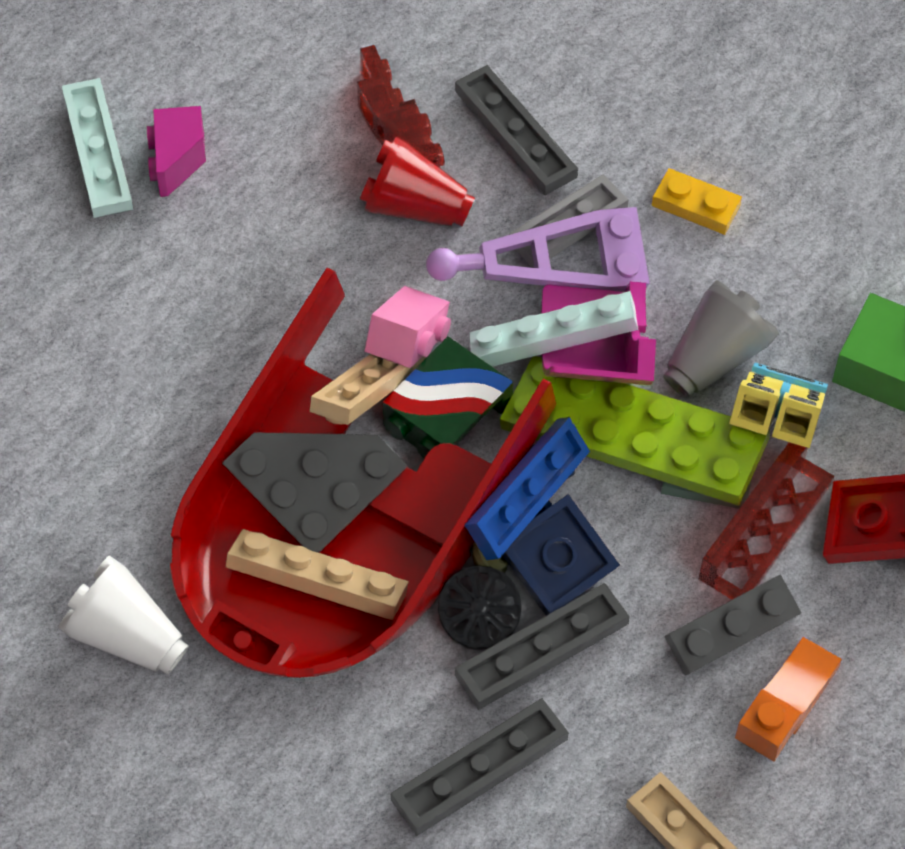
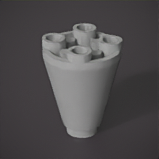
M716 280L702 296L667 364L668 371L663 377L677 393L689 398L693 392L698 393L767 348L779 335V332L773 324L756 312L760 305L750 294L740 291L736 295L725 284Z

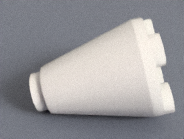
M109 555L95 572L94 577L97 580L90 588L85 584L81 585L72 596L67 605L71 609L62 619L58 628L70 638L155 672L160 669L168 675L182 659L189 645L181 640V633L131 572Z

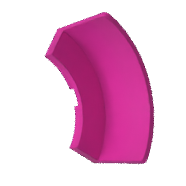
M630 281L625 292L631 291L634 300L638 330L541 354L542 368L545 376L651 385L654 382L656 339L640 336V333L646 332L647 327L646 283ZM546 285L542 290L541 314L562 309L568 305H578L601 299L608 295H617L625 292Z

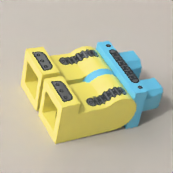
M754 363L747 379L743 380L739 386L729 424L767 435L775 417L777 421L772 437L810 448L828 384Z

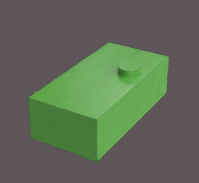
M870 292L838 356L832 382L904 412L905 306Z

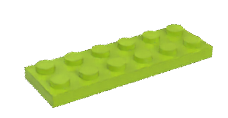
M539 356L531 358L499 419L501 429L511 432L541 380L544 378L552 383L556 406L536 438L537 441L557 419L570 417L590 450L586 457L738 506L770 439V429L767 435L737 427L729 424L731 416L629 384L545 376L542 360Z

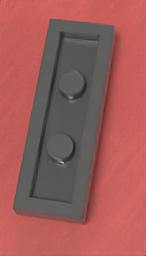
M780 574L664 637L686 676L800 615L802 612Z

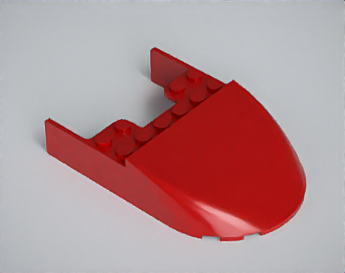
M328 267L321 275L189 484L177 509L171 531V537L173 538L172 563H170L172 581L177 597L194 628L213 648L231 661L248 669L279 677H315L351 667L387 647L420 619L440 597L445 583L462 569L471 556L469 550L474 540L465 524L529 452L556 406L552 383L543 378L492 464L454 444L444 443L433 447L426 455L417 472L407 467L320 552L336 559H344L352 564L378 572H385L393 577L409 581L406 596L393 621L226 568L227 553L243 529L262 533L267 537L295 546L301 545L222 465V462L253 433L345 434L351 423L349 425L334 424L327 421L325 417L310 412L311 396L333 380L306 366L305 360L345 297L336 272Z

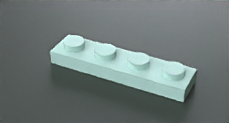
M100 78L63 85V96L93 217L96 218L133 210L132 199Z
M631 291L617 295H608L601 299L578 305H568L562 309L539 315H529L522 319L496 326H486L480 330L470 332L471 352L493 367L638 330L634 300Z

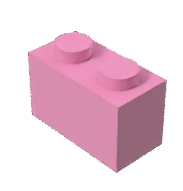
M407 286L402 287L372 314L364 352L411 368L423 356L427 357L437 342H442L446 338L451 325V319L447 317L450 302Z

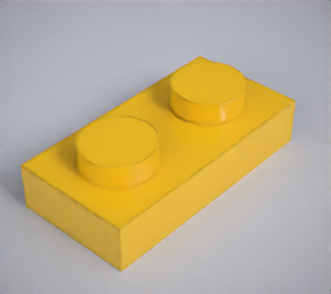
M668 168L653 195L652 206L725 235L741 206L742 196Z

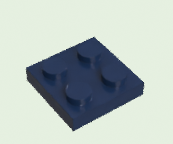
M569 494L535 517L502 555L546 616L574 600L620 566Z

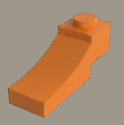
M802 637L783 666L768 685L760 690L740 720L735 739L775 762L792 734H796L840 667L842 659L807 638Z

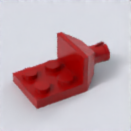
M905 474L833 481L823 548V557L829 564L905 558Z

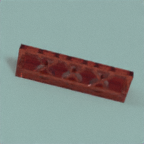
M790 442L786 445L702 558L698 578L700 581L731 600L760 584L833 483L834 475L805 459L807 447ZM799 471L819 483L814 491L795 492L792 480ZM787 489L788 494L782 495L784 491ZM805 502L800 508L799 503ZM791 504L794 514L792 521L773 524L770 513L772 507ZM764 520L766 525L759 526ZM777 533H782V535L779 537V539H777V535H776V534H777ZM769 535L772 546L771 550L767 553L750 555L747 544L750 537ZM742 550L743 556L736 557ZM755 564H760V565L757 567V569L754 570V566H753V565H755ZM746 566L749 580L742 589L722 578V575L728 568Z

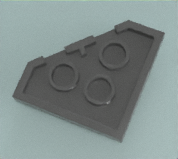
M253 433L222 462V465L301 546L318 553L408 467L378 435Z

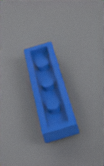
M570 417L557 419L465 524V527L486 560L499 559L590 452Z

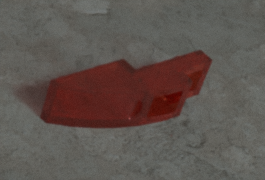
M375 45L360 48V68L363 80L357 81L358 108L376 139L383 146L385 139L393 142L396 136L401 137L437 166H444L445 159L442 148L438 142L433 144L430 137L432 135V128L428 115L420 113L415 99L404 102L399 87H392L390 82L392 81V73L388 60L380 58Z

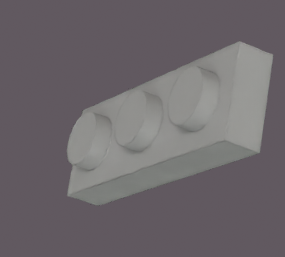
M602 174L515 229L509 235L596 210L628 208L629 199ZM596 227L548 240L549 259L596 230ZM531 245L515 249L534 268Z

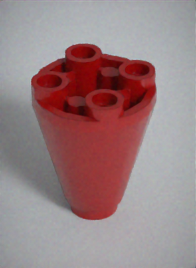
M398 136L395 137L393 142L385 139L376 159V163L383 165L377 179L368 178L360 196V200L367 202L364 210L374 214L445 226H452L455 223L462 227L475 197L467 194L468 189L405 139Z

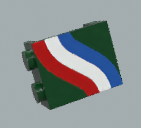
M447 336L382 402L383 424L393 437L399 440L405 439L416 447L419 454L425 459L429 451L439 444L450 443L457 445L491 409L502 415L513 395V381Z

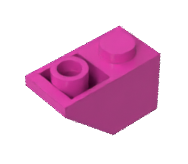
M201 106L153 109L154 125L147 126V140L149 150L155 149L156 157H148L150 181H158L160 197L169 196L206 162Z

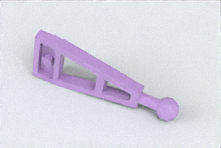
M637 207L596 210L486 241L480 245V253L456 255L450 249L438 248L429 254L426 261L428 273L439 281H447L453 278L458 271L482 269L485 280L542 286L558 285L625 291L630 281L646 283V288L650 284ZM596 227L604 275L551 270L547 248L548 240ZM531 245L534 268L497 264V254Z

